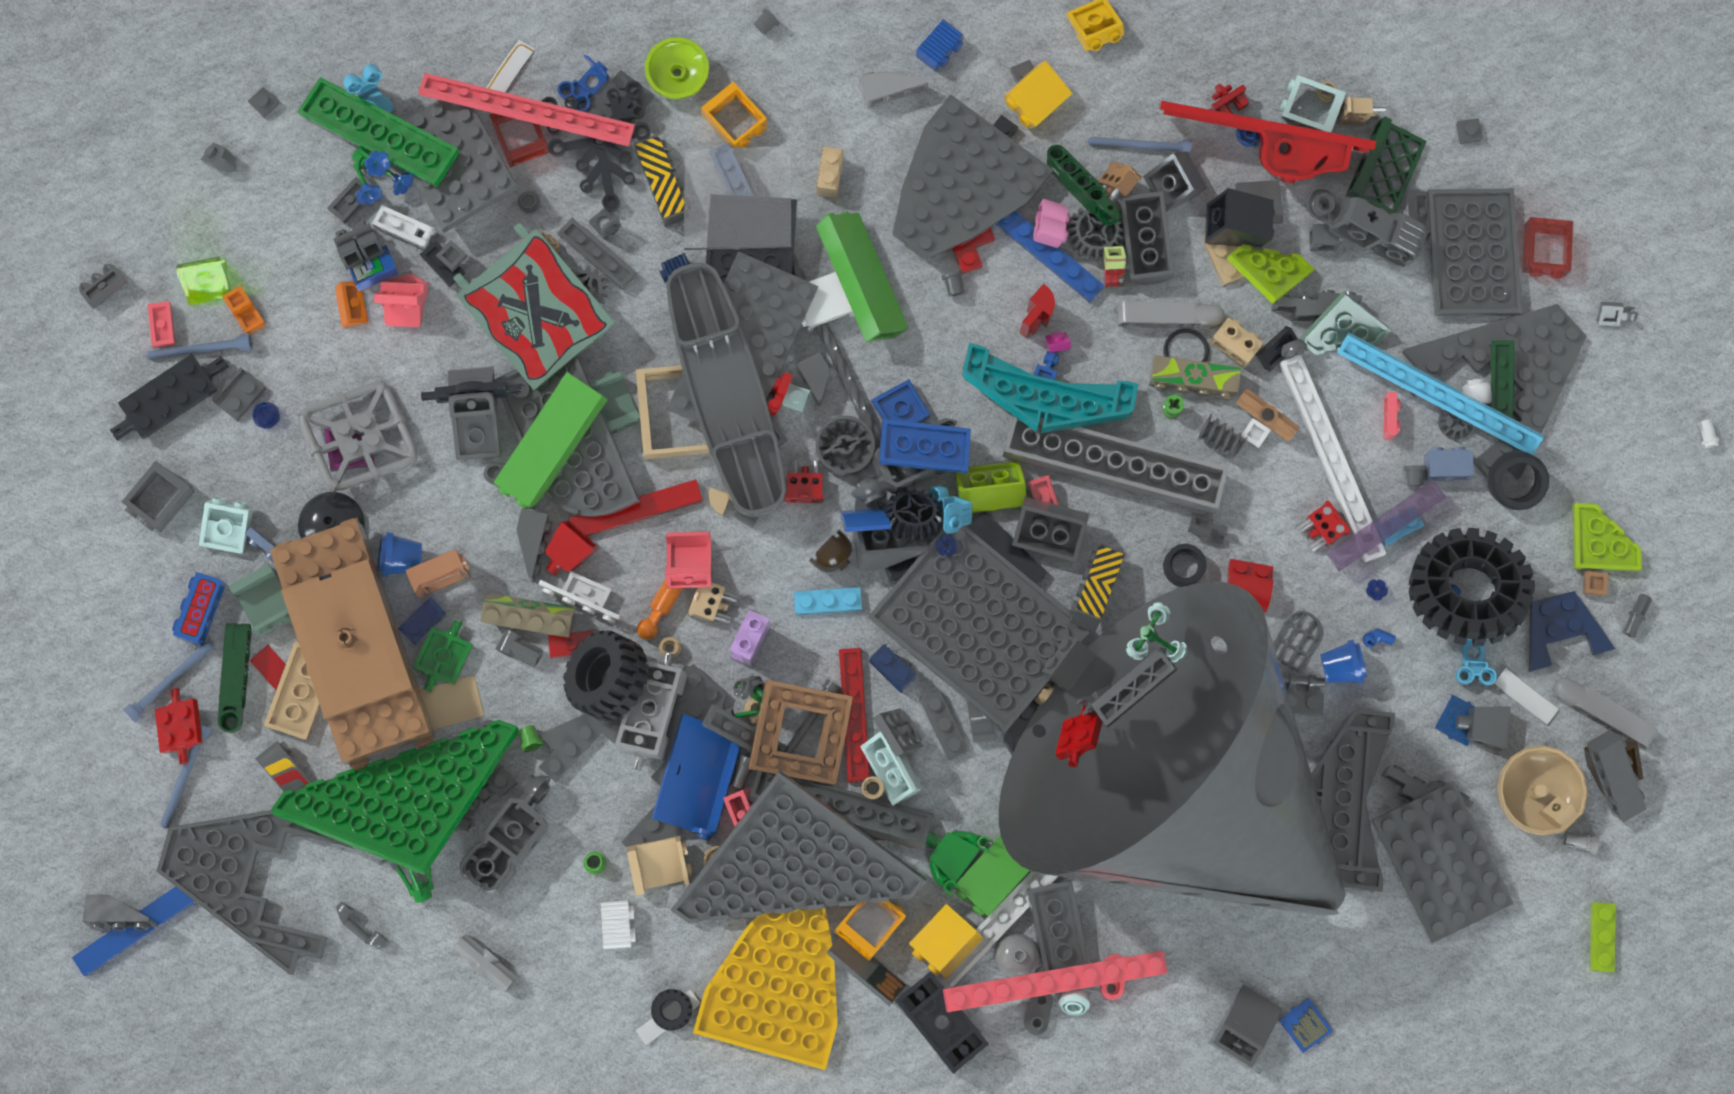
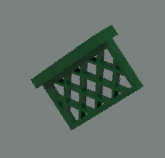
M1384 116L1376 123L1369 139L1376 141L1375 150L1369 149L1368 153H1363L1345 196L1366 199L1373 206L1383 208L1388 214L1396 213L1427 141L1391 123L1392 119ZM1390 130L1398 134L1400 141L1391 144L1388 136ZM1413 141L1419 144L1417 151L1410 153L1406 142ZM1401 144L1405 155L1397 158L1393 146ZM1388 148L1392 160L1383 162L1380 153ZM1407 158L1410 167L1402 172L1398 161ZM1394 163L1398 174L1389 176L1385 165ZM1380 167L1384 178L1375 181L1372 172L1375 168ZM1399 176L1402 186L1400 189L1394 190L1390 179ZM1386 181L1389 193L1381 195L1377 184ZM1372 186L1376 197L1369 198L1363 195L1365 188ZM1391 195L1394 202L1392 209L1385 206L1383 197Z

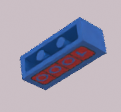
M196 572L195 577H191L188 584L189 593L180 605V610H182L180 617L173 623L172 631H174L173 635L175 637L200 646L205 643L226 587L224 581Z

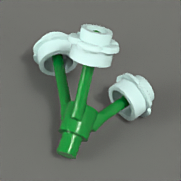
M1157 602L1149 607L1148 617L1151 621L1150 624L1140 629L1141 638H1135L1127 644L1126 652L1130 657L1135 660L1144 659L1149 653L1147 642L1156 641L1167 648L1166 655L1173 663L1183 661L1186 658V643L1173 641L1169 644L1158 637V633L1154 629L1155 624H1164L1169 620L1170 610L1167 606Z

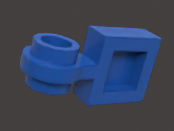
M1047 351L1043 361L1046 367L1037 364L1033 375L1055 380L1058 371L1050 368L1051 366L1056 367L1060 355L1056 354V352L1050 353Z

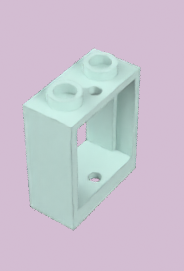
M1299 75L1295 79L1291 78L1287 91L1290 92L1288 100L1283 99L1279 110L1283 112L1281 117L1316 130L1332 132L1346 92ZM1300 83L1335 95L1324 125L1289 113Z

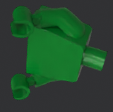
M958 830L952 833L948 832L943 839L933 832L927 836L925 844L934 850L928 858L930 860L929 869L934 881L946 891L949 897H953L950 892L952 888L960 890L956 881L980 851V848L985 852H989V849L984 847L986 842L993 843V840L989 837L980 836L970 831Z

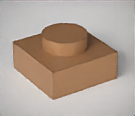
M1584 572L1583 594L1605 597L1608 589V573Z

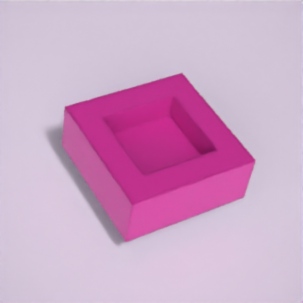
M1054 332L1051 335L1045 336L1046 345L1050 353L1071 349V341L1067 332Z

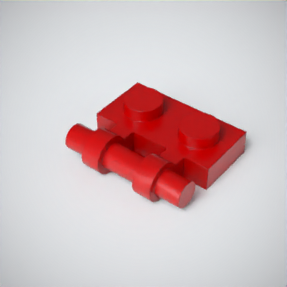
M784 372L781 378L777 377L770 393L774 395L767 404L771 417L775 416L781 408L793 375Z

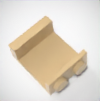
M681 836L627 846V856L636 896L645 894V889L682 881L685 882V885H690L689 877H693L691 864H686L685 856L689 854L687 844L681 841Z

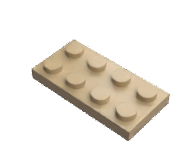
M294 642L263 726L308 741L320 704L298 642Z

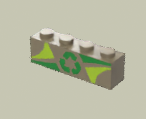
M1155 355L1152 359L1149 385L1154 386V389L1157 390L1172 388L1176 389L1178 393L1193 391L1197 392L1200 396L1215 394L1219 395L1221 399H1232V397H1236L1239 391L1241 367Z
M488 593L483 601L481 622L569 638L574 628L576 608Z

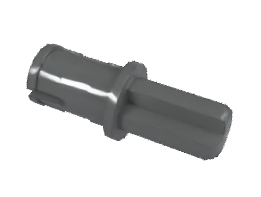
M1645 594L1639 595L1633 610L1629 611L1630 617L1622 631L1623 634L1636 638L1642 621L1646 620L1645 615L1651 604V597Z

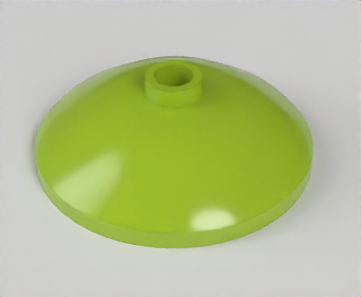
M682 37L664 39L657 43L646 57V79L651 88L663 97L669 99L688 98L700 91L705 85L709 75L708 58L704 50L692 40ZM679 71L681 75L675 76L674 73Z

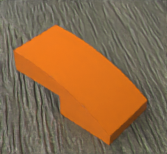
M241 285L222 296L245 333L252 334L266 325Z

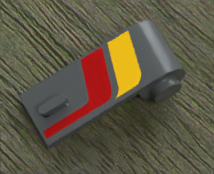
M276 741L256 757V760L283 792L291 789L296 791L305 788V784L312 781L290 756L289 753L292 752L290 747L284 741L281 743Z

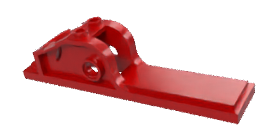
M1160 100L1158 108L1162 110L1164 115L1258 132L1260 136L1259 160L1266 171L1281 177L1280 181L1295 184V180L1302 181L1315 178L1314 175L1333 171L1336 173L1348 170L1352 148L1355 151L1368 153L1369 149L1375 150L1376 141L1162 100ZM1286 142L1288 150L1286 153L1281 154L1279 146L1281 143ZM1320 160L1324 162L1322 166L1317 165Z

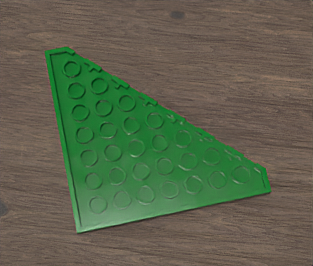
M499 719L492 721L489 726L480 729L475 727L460 732L459 736L450 739L445 737L430 742L427 747L418 750L415 747L398 753L397 757L388 760L383 758L368 763L367 767L358 770L353 768L338 773L335 778L326 781L320 779L305 784V788L296 791L292 789L285 791L271 808V812L277 817L425 875L519 733V729L517 726Z

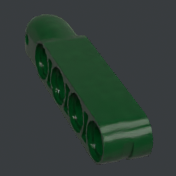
M1062 145L1050 146L1047 150L1046 165L1053 169L1052 174L1103 224L1111 226L1117 223L1121 218L1120 210L1107 196L1105 188Z
M227 623L225 626L218 725L226 733L239 731L243 723L252 634L251 624Z

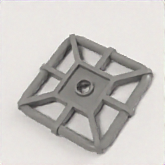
M383 381L371 383L346 393L339 392L337 396L309 405L298 413L300 426L310 447L309 453L311 457H314L323 480L330 491L345 490L370 480H379L383 475L408 467L413 462H417L419 458L417 448L406 425L407 420L401 414L392 391ZM376 391L368 409L352 415L347 401ZM382 395H384L394 419L378 425L373 414ZM341 404L346 418L332 423L312 414ZM309 422L330 430L335 441L319 446ZM398 427L408 451L385 443L382 433ZM355 433L363 434L361 441L352 438L355 436ZM339 449L343 461L333 479L322 454ZM384 451L403 459L376 469L370 456ZM361 459L365 460L369 469L368 472L341 481L350 463Z

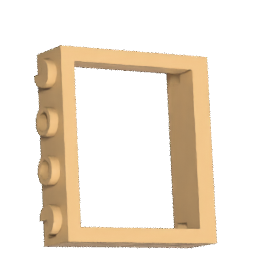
M682 365L636 370L644 460L710 453L707 445L652 450L646 381L680 378L683 374Z

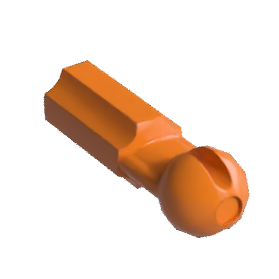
M665 578L650 604L652 609L647 619L641 620L637 625V634L640 638L651 640L657 636L659 631L657 624L660 618L669 614L683 588H667Z

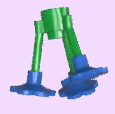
M362 147L353 152L352 160L355 163L352 167L356 170L362 184V190L356 193L358 204L372 205L382 197L380 186H372L366 183L361 169L367 170V173L371 176L377 175L380 177L385 173L389 175L394 182L393 193L396 196L405 194L413 184L414 180L410 173H402L399 176L389 170L391 163L386 152L382 151L379 153L378 151H373L370 154Z

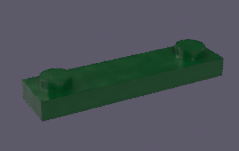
M1491 341L1492 402L1490 407L1513 419L1515 341Z

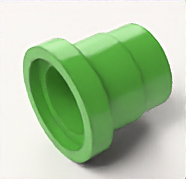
M534 725L526 726L519 730L523 752H531L544 745Z
M591 852L584 859V868L590 874H600L606 868V858L599 852ZM597 856L600 858V865L592 869L588 865L589 859Z

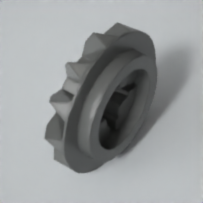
M1443 410L1439 415L1438 425L1445 436L1451 439H1461L1471 432L1473 425L1463 419L1460 420L1461 426L1457 424L1451 428L1453 425L1452 417L1457 418V416Z

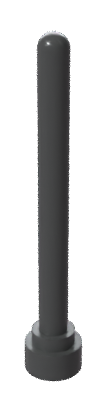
M829 679L822 686L824 687L822 691L837 694L842 689ZM810 711L787 745L785 753L793 754L820 713Z

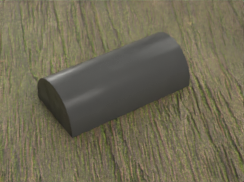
M1163 191L1120 197L1131 282L1147 285L1164 282L1173 278L1174 269Z

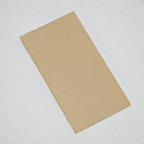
M474 675L458 679L455 686L443 683L434 686L432 692L424 689L420 690L433 729L484 716Z

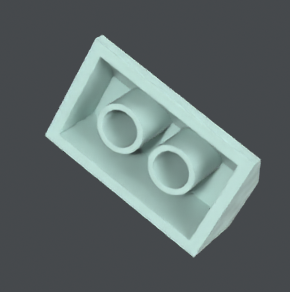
M881 731L860 746L877 778L883 782L884 791L892 806L912 797L923 789L920 779L915 775L907 756L901 755L896 757Z

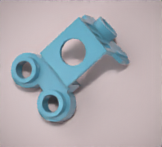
M374 64L365 66L363 76L360 78L355 74L345 76L343 85L349 94L357 93L360 98L389 113L393 112L394 106L389 97H384L378 88L377 82L382 79V73Z
M941 485L930 488L929 494L932 493L933 498H938L939 504L942 505L944 514L942 523H944L943 530L946 534L958 532L961 526L971 524V502L956 496L949 497L948 489Z
M1467 639L1466 644L1462 645V665L1464 666L1456 671V681L1461 685H1467L1477 677L1481 685H1492L1497 679V674L1494 669L1488 667V662H1485V645L1475 646L1479 649L1480 655L1478 658L1472 659L1467 654L1468 648L1473 646L1472 639ZM1461 673H1465L1467 675L1466 680L1461 679ZM1483 674L1489 676V681L1483 680Z

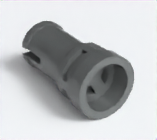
M741 755L740 763H738L739 767L731 785L744 790L749 775L753 770L749 769L750 758Z

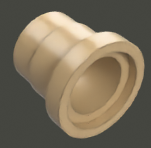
M868 777L863 781L861 790L866 798L874 800L883 794L884 785L879 778ZM872 783L879 785V792L875 795L867 792V787Z

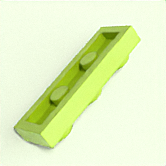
M1591 902L1590 971L1615 972L1616 904Z

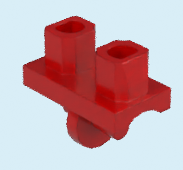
M1219 83L1215 86L1216 93L1212 95V99L1216 102L1211 105L1212 108L1210 110L1233 114L1228 107L1233 103L1238 111H1241L1249 104L1244 94L1247 90L1246 87L1241 85L1228 94L1232 90L1231 85L1229 84L1224 87Z

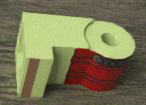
M1123 246L1104 247L1105 287H1123L1126 255ZM1111 253L1119 254L1117 256H1109Z

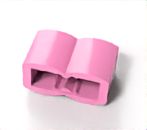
M1046 199L1041 201L1036 212L1034 241L1055 248H1059L1061 243L1066 242L1068 237L1066 226L1070 219L1067 206Z

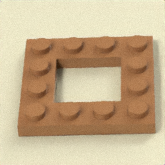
M766 680L749 769L777 774L781 770L789 777L836 785L853 697ZM785 707L825 714L817 758L777 751Z

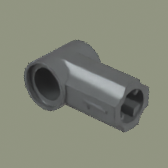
M508 629L505 630L495 648L504 655L511 658L515 657L533 667L539 663L544 651L523 640V637Z

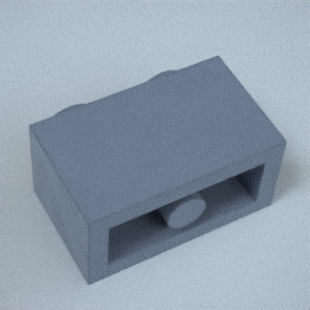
M1443 447L1431 448L1424 455V465L1426 466L1425 481L1470 480L1474 476L1473 450H1466L1465 447H1454L1452 450H1444Z

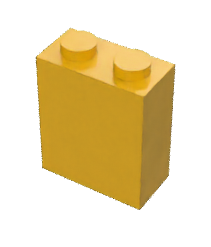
M1045 60L1033 68L1003 97L1006 100L1005 104L1007 107L1018 114L1021 124L1031 129L1041 123L1073 93Z
M945 904L914 937L909 945L914 949L912 954L921 963L925 960L929 964L927 968L936 977L941 974L947 979L983 938L978 931Z

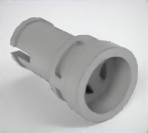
M1566 832L1564 846L1583 849L1584 852L1588 851L1591 854H1596L1598 851L1599 837L1582 836Z

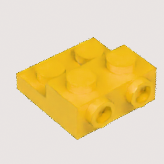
M1095 0L1067 12V19L1076 31L1077 39L1086 52L1089 50L1098 51L1102 48L1103 44L1110 41L1117 43L1124 36L1123 23L1108 0Z

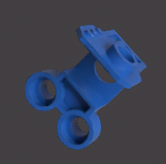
M584 55V57L590 63L591 68L579 81L575 79L572 83L563 81L557 88L558 94L562 99L565 100L568 96L575 97L578 102L576 109L582 112L590 109L591 101L589 98H593L609 80V75L606 72L608 70L607 67L600 61L595 63L587 55ZM596 76L599 80L598 85L593 88L587 86L586 80L588 77ZM566 89H571L569 95L564 94ZM582 102L587 103L585 108H580Z

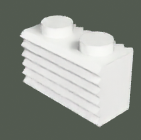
M629 901L601 903L603 949L631 948L632 942H636L635 928H631V919H635L634 905L630 906Z

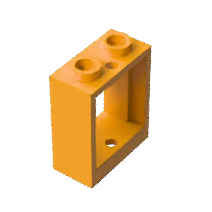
M734 81L701 107L702 116L722 139L729 143L734 152L747 147L754 136H760L767 129V118ZM734 99H737L757 122L736 140L713 117Z

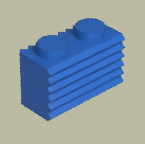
M942 19L917 48L916 57L936 72L939 67L944 68L948 64L949 56L953 51L957 53L961 49L963 34L946 20Z

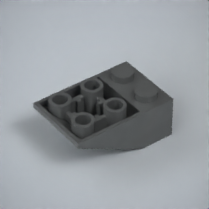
M1242 985L1208 1044L1245 1067L1252 1068L1264 1049L1282 1012V1008L1247 986Z

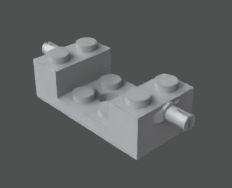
M665 652L662 664L646 662L649 666V672L646 674L648 677L647 684L643 688L645 691L637 699L638 703L634 707L632 706L630 708L631 711L623 715L615 746L621 751L629 752L636 756L632 767L634 770L642 771L645 759L654 758L664 761L670 740L666 736L676 697L677 695L682 696L688 676L683 669L671 666L674 657L672 653ZM649 702L654 703V711L646 714L644 712L645 705Z

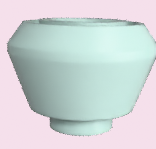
M1076 989L1063 992L1059 999V1006L1067 1014L1081 1015L1089 1009L1090 1002L1084 989Z

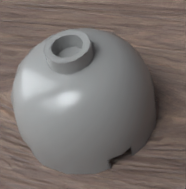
M1024 934L1006 936L1000 941L995 950L997 968L1008 978L1034 973L1040 963L1038 945L1032 938Z

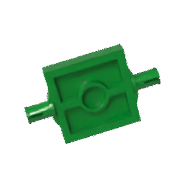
M454 619L450 631H441L434 627L430 628L413 665L414 669L428 676L423 688L424 690L432 692L436 681H444L455 686L473 647V644L462 640L458 636L459 630L463 625L462 622Z

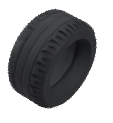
M1512 451L1503 454L1495 460L1488 473V488L1491 495L1498 503L1512 510H1526L1536 506L1545 497L1549 488V473L1544 463L1534 455L1523 451ZM1514 464H1529L1534 472L1533 487L1526 495L1520 498L1508 497L1502 487V479L1505 472Z

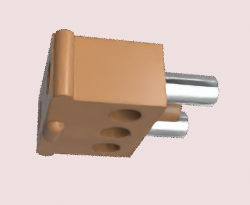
M1111 162L1098 182L1105 188L1107 196L1115 202L1119 195L1126 197L1142 177L1132 166Z

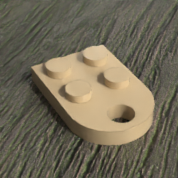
M1204 234L1205 249L1222 286L1245 278L1227 260L1228 256L1240 246L1206 244Z

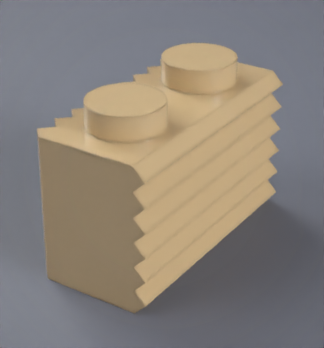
M825 146L822 148L816 185V194L818 196L837 198L844 158L843 149Z

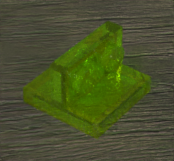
M220 256L176 265L188 305L223 299L222 296L231 291L227 279V263Z

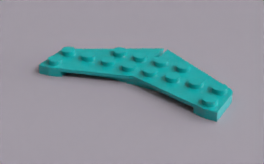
M969 343L962 377L1035 432H1037L1040 417L1044 418L1041 433L1124 420L1132 416L1139 385L1137 383L1129 381H1117L1116 384L1064 383L1032 375L989 354V349Z

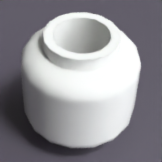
M1485 379L1467 380V384L1463 385V393L1486 405L1492 402L1491 385L1485 382Z

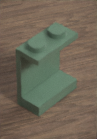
M620 371L608 372L603 375L604 378L597 381L594 379L589 380L591 387L608 399L601 410L612 435L640 424V416Z
M269 564L229 585L231 592L237 597L251 622L253 632L257 635H266L274 630V626L291 621L281 592L283 589L281 582Z

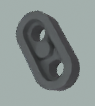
M1051 994L1043 995L1046 999L1044 1005L1038 1003L1039 996L1029 999L1025 1018V1027L1029 1033L1039 1035L1046 1031L1053 1004ZM1034 1019L1041 1021L1040 1027L1036 1028L1033 1026Z

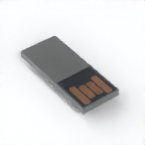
M841 937L826 952L889 1007L907 986L876 958L872 957L868 961Z

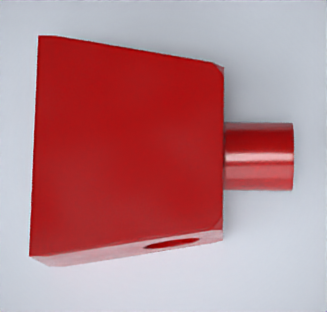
M569 520L563 521L545 550V553L553 559L546 569L554 576H557L562 568L566 572L574 571L598 551L600 547Z

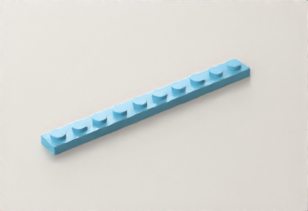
M1349 332L1338 349V354L1524 452L1533 455L1544 438L1543 434Z

